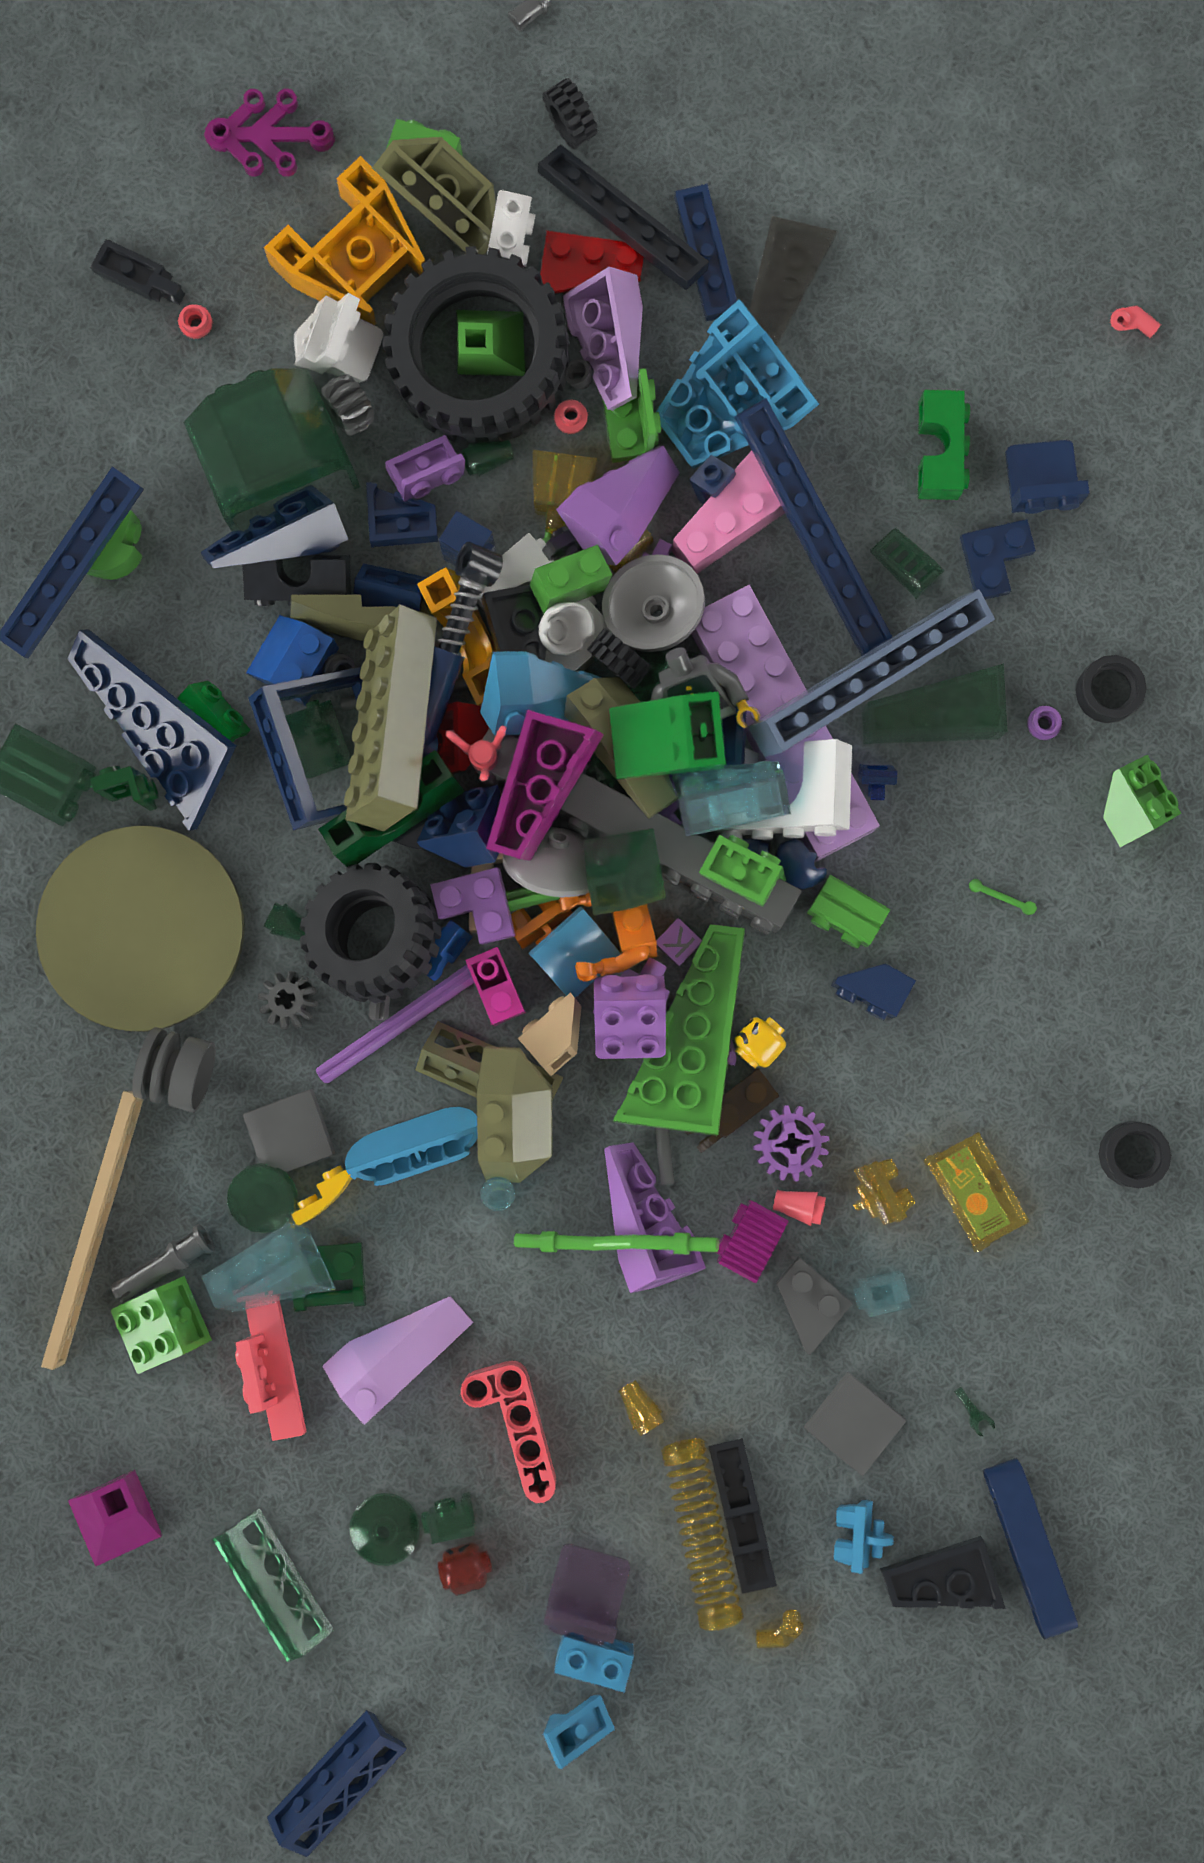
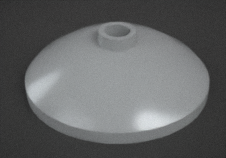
M668 555L643 556L624 565L609 581L602 600V613L608 630L631 649L642 652L666 650L684 641L698 626L705 607L704 589L697 573L684 561ZM656 611H663L660 616L653 617Z
M559 827L549 828L530 861L503 854L502 858L506 872L518 884L536 893L554 897H575L595 890L603 882L607 870V863L603 853L591 840L577 832Z

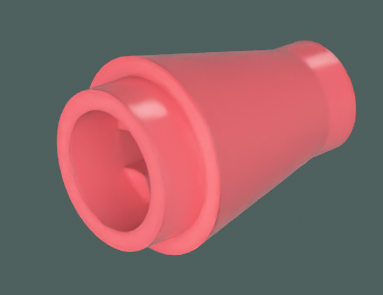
M777 1190L773 1210L786 1214L809 1226L812 1223L820 1225L826 1197L818 1196V1192Z

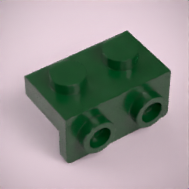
M120 766L107 767L99 771L100 775L90 778L94 792L112 802L132 796L134 802L149 811L157 809L155 799L159 798V794L154 780H148L144 773L139 772L132 766L120 768Z

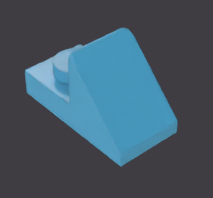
M592 1695L567 1714H552L549 1717L543 1735L557 1768L562 1769L615 1730L601 1695Z

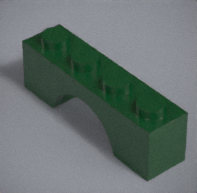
M434 750L422 758L417 808L385 831L346 820L347 810L318 828L334 856L348 867L360 863L465 791L442 757Z

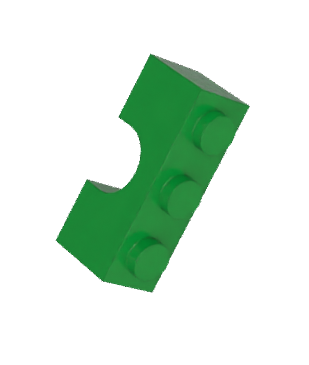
M924 390L919 400L918 434H929L938 437L944 445L945 452L936 456L923 455L918 466V499L958 500L964 489H968L970 471L969 468H964V456L967 457L969 454L970 437L964 435L965 424H968L970 418V404L965 403V391Z

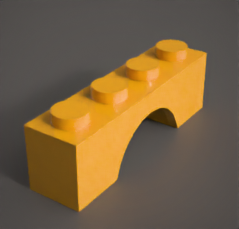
M447 567L417 584L432 615L437 618L443 627H446L448 622L446 616L450 615L452 611L450 605L454 604L456 599L454 593L458 592L460 588L458 583L460 576L454 570ZM477 609L472 614L474 621L468 625L470 633L465 634L464 637L466 644L461 645L459 652L465 657L462 676L476 704L482 706L492 653L496 652V648Z

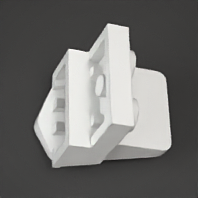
M347 293L339 301H336L326 295L317 303L314 313L294 333L296 357L294 365L321 374L327 372L339 377L343 374L350 375L356 382H364L369 377L383 339V332L380 328L360 318V312L356 311L360 301L358 297Z

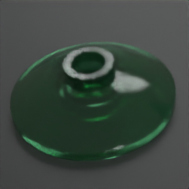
M391 1493L372 1495L362 1501L352 1515L349 1527L351 1543L356 1552L369 1563L379 1566L397 1564L406 1559L417 1545L420 1535L418 1515L413 1506L398 1495ZM381 1526L387 1527L390 1535L387 1538H381L377 1534V1528Z

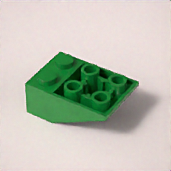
M718 692L681 695L609 708L616 780L724 768L726 762Z

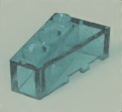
M779 761L725 765L723 769L671 774L674 791L677 796V806L686 837L791 814L785 775Z
M290 1222L202 1276L214 1308L234 1312L272 1304L275 1301L288 1298L304 1297L307 1294L320 1291L335 1290L309 1229Z

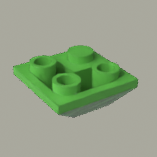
M456 310L457 374L525 375L523 312Z
M1148 755L1113 772L1103 818L1120 848L1182 813L1178 808L1179 804L1176 796L1167 789L1161 779L1159 767L1150 760Z

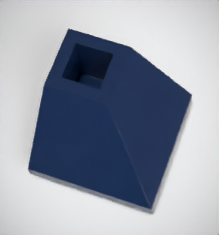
M498 785L484 788L476 787L465 791L429 815L418 837V845L463 867L496 862L499 853L486 848L501 800V792Z

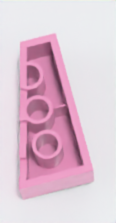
M752 451L736 467V476L716 498L710 497L673 539V554L676 558L692 567L697 574L785 514Z

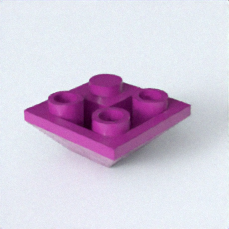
M135 1469L68 1500L95 1567L162 1536Z

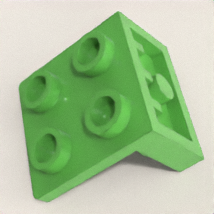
M646 368L639 369L637 397L614 410H608L602 398L612 463L630 461L652 450L654 446L659 444L658 433H661L659 412H653V400H656L654 379H648Z
M719 835L699 871L700 875L764 907L778 879L786 881L783 867L779 865L780 860L765 851H761L760 855L747 849L749 844L736 836L730 835L729 839Z
M185 1276L111 1309L116 1327L120 1332L130 1360L138 1374L212 1341Z

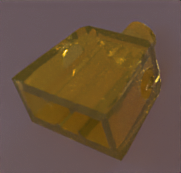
M533 450L534 510L537 515L547 516L545 525L547 533L552 534L555 530L566 525L556 509L578 486L586 482L595 481L597 458Z

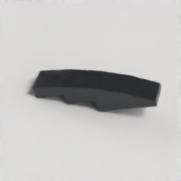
M743 1438L709 1446L710 1456L742 1594L777 1587Z

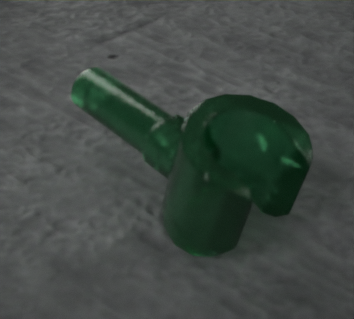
M962 1387L954 1391L970 1415L969 1424L979 1436L983 1437V1434L978 1429L980 1421L987 1420L989 1425L993 1429L995 1428L994 1421L984 1411H979L974 1406Z

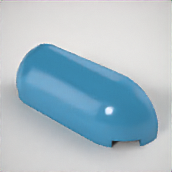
M449 1107L370 1133L358 1140L347 1153L345 1159L346 1171L354 1180L358 1177L363 1180L373 1181L375 1186H379L460 1160L470 1154V1148L478 1139L477 1115L467 1108Z

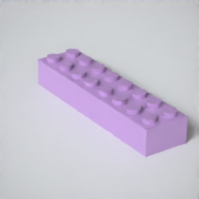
M750 585L704 607L702 618L691 635L702 655H705L710 663H719L737 675L749 698L747 701L748 705L759 711L760 719L806 691L804 684ZM751 711L746 713V724L748 727L756 722ZM825 725L784 752L764 757L749 728H746V737L754 752L759 753L758 760L784 808H787L796 799L802 786L804 742L833 739ZM852 773L849 830H836L835 836H817L815 831L804 832V837L801 838L809 852L817 854L814 863L869 835L880 826Z

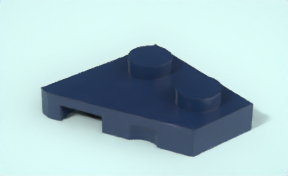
M366 483L369 541L371 547L439 542L437 511L434 504L423 500L409 499L404 501L398 491L393 494L379 489L375 483Z

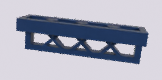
M366 1710L267 1817L279 1846L308 1857L407 1750L401 1740L385 1733L374 1713ZM384 1746L390 1748L383 1756L374 1759V1756ZM364 1775L358 1783L348 1786L355 1777ZM339 1802L333 1810L323 1813L329 1805ZM314 1829L305 1841L298 1839L304 1832Z

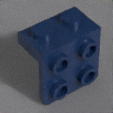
M1060 440L1018 444L1007 448L1005 457L1012 513L1025 512L1027 514H1034L1049 509L1072 510L1079 507L1089 495L1088 480L1078 481L1074 447L1071 441Z

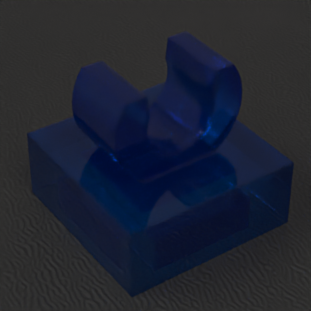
M859 765L858 779L862 784H868V797H870V800H884L885 785H897L898 771L893 765Z

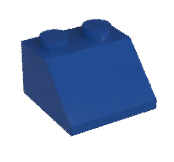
M279 615L246 674L266 685L322 675L324 662L329 656L337 653L339 647L332 637L302 621ZM312 695L293 700L306 706Z

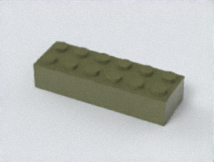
M399 605L389 615H385L376 627L368 630L364 639L363 646L366 649V658L360 670V679L363 680L362 690L356 701V710L359 711L358 722L352 733V741L355 742L354 754L348 765L351 780L344 797V804L347 806L346 820L381 831H385L417 808L437 618L403 605Z

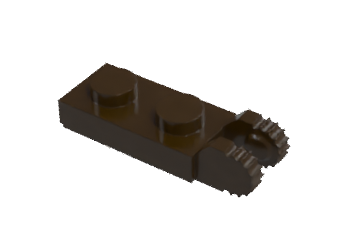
M759 1068L723 1095L718 1136L710 1135L701 1140L697 1146L700 1153L707 1150L722 1137L726 1138L779 1097V1094ZM684 1131L687 1135L694 1134V1132Z

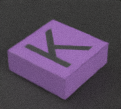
M679 918L656 940L657 947L678 967L702 942Z

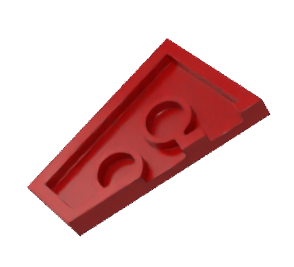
M547 231L540 275L542 283L546 284L549 282L555 294L571 291L608 267L636 274L638 282H640L644 257L624 241Z

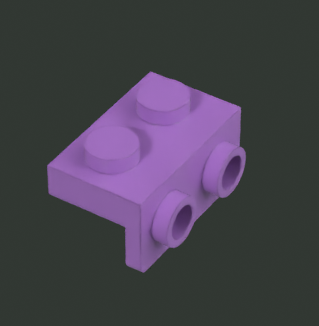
M446 435L386 461L385 468L403 500L406 501L413 497L416 499L422 498L439 485H450L459 480L464 475L465 458L461 453L456 454Z

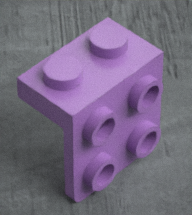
M644 974L635 977H619L608 975L595 978L596 1056L600 1059L663 1057L666 1053L664 976Z

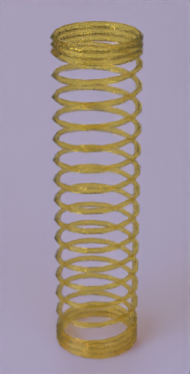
M695 1438L668 1444L661 1449V1455L665 1461V1466L679 1465L694 1459L706 1460L705 1463L698 1467L671 1471L666 1474V1477H679L698 1470L708 1471V1474L702 1478L677 1481L670 1484L669 1488L680 1489L699 1482L711 1483L705 1489L681 1492L673 1495L671 1499L679 1501L703 1493L713 1494V1497L707 1501L681 1504L676 1506L674 1511H690L707 1504L716 1506L710 1512L693 1513L676 1520L678 1524L695 1522L708 1516H717L719 1518L714 1523L693 1525L679 1531L680 1535H691L712 1527L721 1528V1531L716 1535L697 1536L686 1539L681 1543L683 1547H691L710 1542L716 1538L724 1541L719 1546L701 1547L684 1554L685 1558H697L718 1550L726 1551V1555L721 1558L701 1559L691 1562L686 1566L688 1570H698L713 1566L722 1561L729 1563V1566L725 1569L705 1570L689 1577L690 1581L697 1582L708 1580L724 1573H729L732 1576L727 1581H710L692 1588L693 1593H705L719 1589L727 1584L734 1586V1589L730 1592L709 1593L694 1600V1603L697 1605H705L721 1601L729 1596L736 1597L737 1600L734 1603L714 1604L697 1611L699 1627L703 1630L714 1631L735 1626L744 1619L742 1607L737 1605L740 1596L734 1593L738 1588L737 1584L731 1582L735 1574L729 1570L732 1566V1561L726 1559L730 1552L724 1548L727 1539L721 1536L725 1530L723 1526L719 1525L722 1516L715 1513L719 1509V1504L713 1502L717 1494L710 1490L714 1486V1481L707 1479L712 1471L705 1467L709 1459L702 1456L707 1450L705 1440ZM700 1551H706V1552H702V1553L690 1555V1554H692V1553H696V1552H700ZM704 1562H710V1563H707V1564H704V1565L693 1566V1565L700 1564V1563H704ZM715 1573L705 1577L694 1578L704 1574ZM719 1584L710 1588L696 1590L704 1586ZM723 1595V1596L718 1597V1598H715V1599H711V1600H707V1601H699V1600H702V1599H704V1598Z

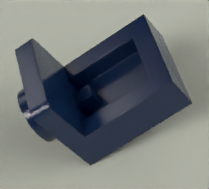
M710 455L691 476L689 481L698 501L704 505L710 497L716 498L736 476V472L731 466Z

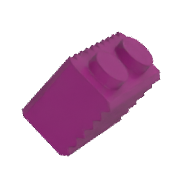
M749 1199L746 1205L740 1203L731 1220L736 1225L730 1236L726 1234L722 1236L719 1241V1250L715 1253L720 1255L717 1259L719 1264L756 1284L789 1221Z

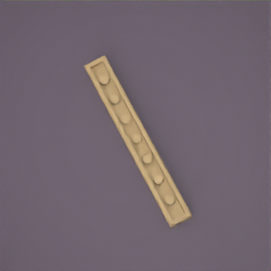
M123 1091L42 1361L41 1367L54 1370L64 1365L67 1359L143 1103V1099L135 1098L132 1091Z

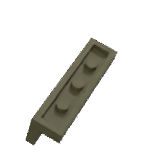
M437 1021L421 1050L415 1071L477 1098L481 1062L472 1060L468 1053L479 1052L483 1054L485 1046H495ZM441 1035L452 1040L455 1047L445 1048L435 1042L438 1036ZM533 1064L547 1082L552 1085L553 1102L563 1077L555 1073L550 1076L544 1068Z

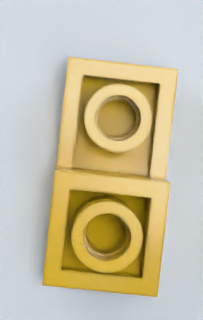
M341 1165L322 1174L325 1181L316 1185L322 1196L321 1199H318L317 1195L314 1194L297 1203L300 1210L291 1214L297 1227L305 1224L327 1209L349 1185L352 1178L346 1170L343 1171Z

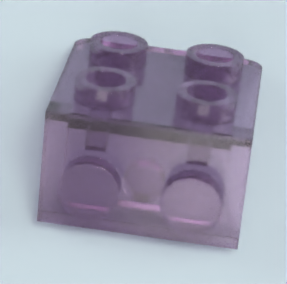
M573 1544L563 1545L547 1601L543 1624L548 1625L549 1630L560 1635H570V1632L584 1635V1640L592 1644L604 1645L605 1642L613 1644L617 1632V1617L630 1571L629 1561Z

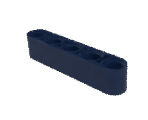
M1015 1458L983 1469L985 1481L1042 1638L1045 1640L1078 1628L1074 1610L1019 1460Z

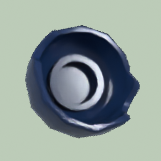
M794 838L779 845L775 857L780 860L779 865L783 867L786 878L785 882L800 890H804L826 879L827 869L815 867L814 861L817 854L809 852L802 842Z

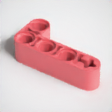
M506 1361L469 1373L460 1389L463 1401L468 1406L474 1408L500 1402L524 1493L532 1502L544 1503L548 1501L555 1491L556 1475L525 1366L517 1361ZM508 1370L516 1371L521 1377V1383L516 1387L506 1386L502 1380L503 1373ZM473 1380H480L486 1385L487 1393L482 1397L473 1396L468 1390V1384ZM517 1405L526 1406L531 1413V1417L524 1422L517 1421L513 1418L511 1410ZM527 1440H533L538 1443L540 1452L535 1456H527L522 1452L521 1444ZM540 1465L539 1474L541 1480L548 1481L545 1490H539L538 1485L532 1486L535 1480L534 1467Z

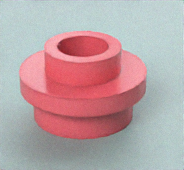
M195 304L183 308L178 318V324L182 333L192 339L205 337L210 332L213 324L209 311L203 306ZM194 319L202 320L200 325L196 327L191 326V322Z
M576 400L563 401L555 410V424L562 432L567 434L580 432L588 421V413L585 406ZM573 411L577 414V417L573 420H568L565 414Z

